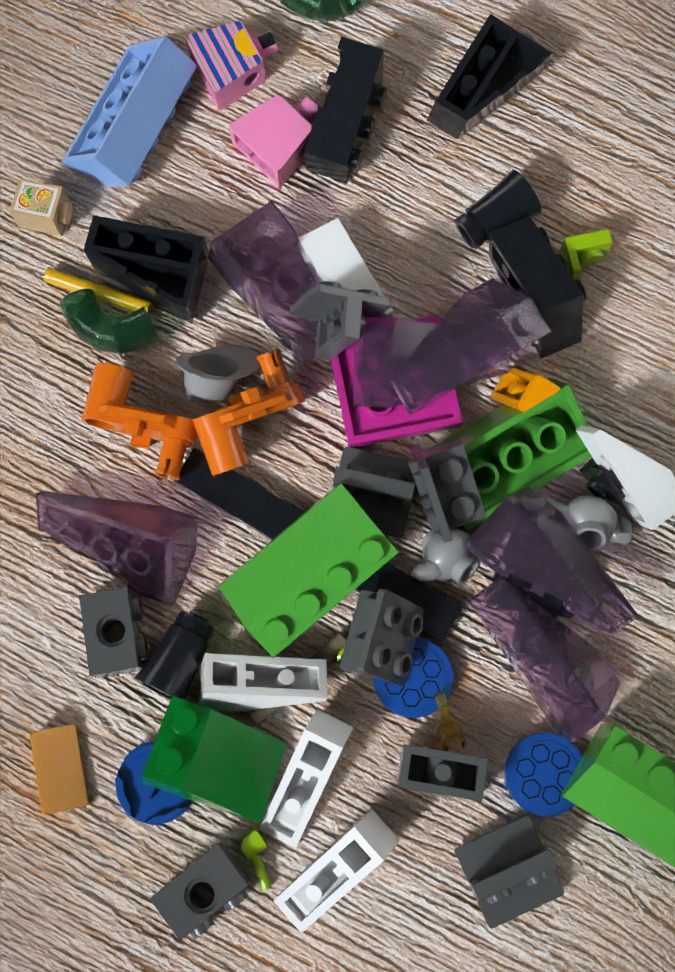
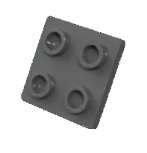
M324 281L313 286L290 307V315L318 321L315 358L330 361L362 337L367 324L391 308V299L378 296V293L373 290L361 289L353 291L341 288L342 286L339 283Z
M461 440L423 453L419 445L411 447L415 459L407 462L432 533L440 531L446 543L453 540L450 529L486 517Z
M345 447L340 466H336L333 488L341 482L386 535L398 538L404 536L415 482L407 462L410 460Z
M379 589L378 592L361 590L339 668L403 687L406 677L412 669V655L417 637L423 629L424 609L389 590Z
M529 816L518 818L455 848L457 859L489 928H495L564 895V889L554 869L557 866L554 856L549 848L543 846Z

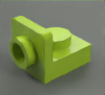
M605 229L564 238L559 253L564 257L568 272L573 280L578 279L581 274L580 263L583 266H590L601 262L606 257L613 243L610 231Z

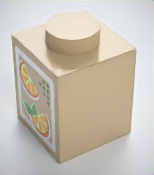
M20 178L9 212L19 228L62 236L65 224L68 225L72 219L73 204L61 186Z

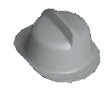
M225 345L196 353L180 355L176 359V364L184 371L187 400L194 403L227 399L233 393L240 378L254 374L261 369L260 363L256 358L259 356V353L246 347Z

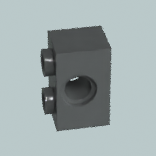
M127 587L79 595L89 676L99 679L140 671L144 666V660L149 659L147 638L145 635L140 636L138 621L144 619L140 596L134 597V592ZM122 622L125 626L124 637L116 643H110L107 637L108 629L114 623Z
M404 744L402 746L396 786L483 801L488 758Z
M221 841L153 895L150 900L179 941L189 933L195 940L215 924L210 916L222 906L230 912L248 897L244 888L252 881ZM198 882H206L214 889L215 897L211 904L203 905L195 899L194 887Z

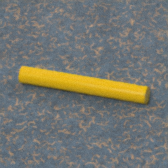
M49 267L44 273V282L147 316L152 312V301Z

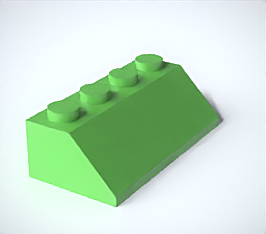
M548 378L547 380L561 388L560 391L523 413L509 406L502 405L426 450L429 451L461 440L464 445L486 514L485 518L462 525L466 531L592 457L576 432V429L581 425L588 427V424L569 384Z
M340 482L218 585V588L245 628L274 658L399 552L387 535Z
M601 724L560 796L675 868V762L616 725Z

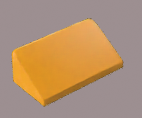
M509 365L491 393L490 398L524 413L559 392L561 388L539 374Z
M76 724L30 732L42 814L47 815L90 805Z

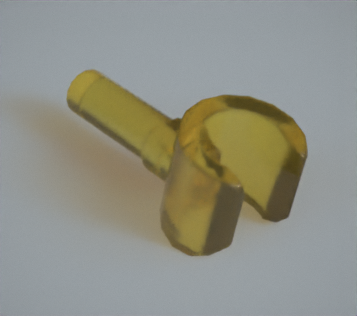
M438 692L435 694L441 717V724L437 728V735L444 751H448L446 742L452 737H458L463 748L466 740L462 730L450 715L445 692Z

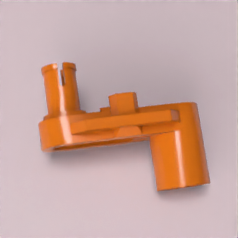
M280 349L256 357L269 389L265 391V395H261L259 386L242 391L240 394L228 398L231 404L230 407L192 420L212 476L249 463L237 425L306 402L300 384H295V381L291 382Z
M97 363L81 420L97 428L132 436L130 445L134 447L148 449L151 439L162 441L163 446L155 475L165 479L169 475L171 480H179L185 450L191 445H195L197 437L192 419L145 408L127 406L126 401L133 373L119 365Z

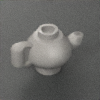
M585 494L568 504L552 498L547 499L544 503L547 514L560 523L561 532L582 551L592 552L599 550L608 540L612 543L623 545L633 540L631 521L617 516L611 504L602 497Z
M459 526L455 529H450L453 540L445 543L440 531L432 533V530L429 531L421 542L424 563L418 564L412 570L411 575L420 581L438 580L444 582L453 579L459 585L464 584L475 574L480 566L481 561L473 554L481 551L482 546L486 543V534L476 526L468 531L463 526Z

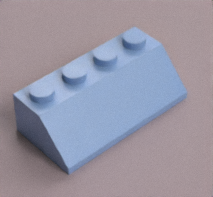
M166 36L129 45L61 163L65 167L111 188L133 184L141 174L142 168L140 166L146 155L151 153L157 146L159 141L157 136L163 125L168 123L174 116L176 111L174 106L180 95L184 94L192 83L191 76L197 64Z

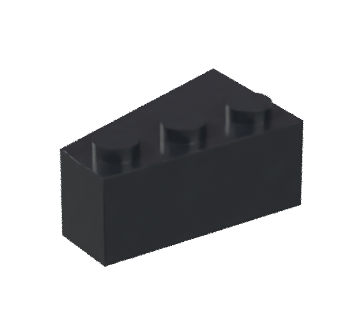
M490 14L436 99L427 121L452 137L459 139L537 77L553 53Z
M341 36L338 45L340 64L336 73H329L326 84L331 87L323 107H318L304 156L307 171L347 183L351 171L357 172L363 157V150L360 147L363 139L369 140L375 125V118H372L375 108H382L387 94V87L383 86L384 49Z
M93 215L84 246V252L92 267L192 324L210 257L205 237Z
M527 216L489 232V257L509 297L515 295L525 310L526 314L521 315L520 319L525 328L533 326L538 336L536 350L540 358L542 359L581 342L583 302L586 301V292L582 283L578 279L573 280L569 274L562 254H556L551 248L546 231L542 227L538 228L531 217Z

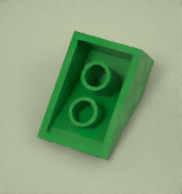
M172 696L142 774L143 784L261 824L287 743L213 709Z

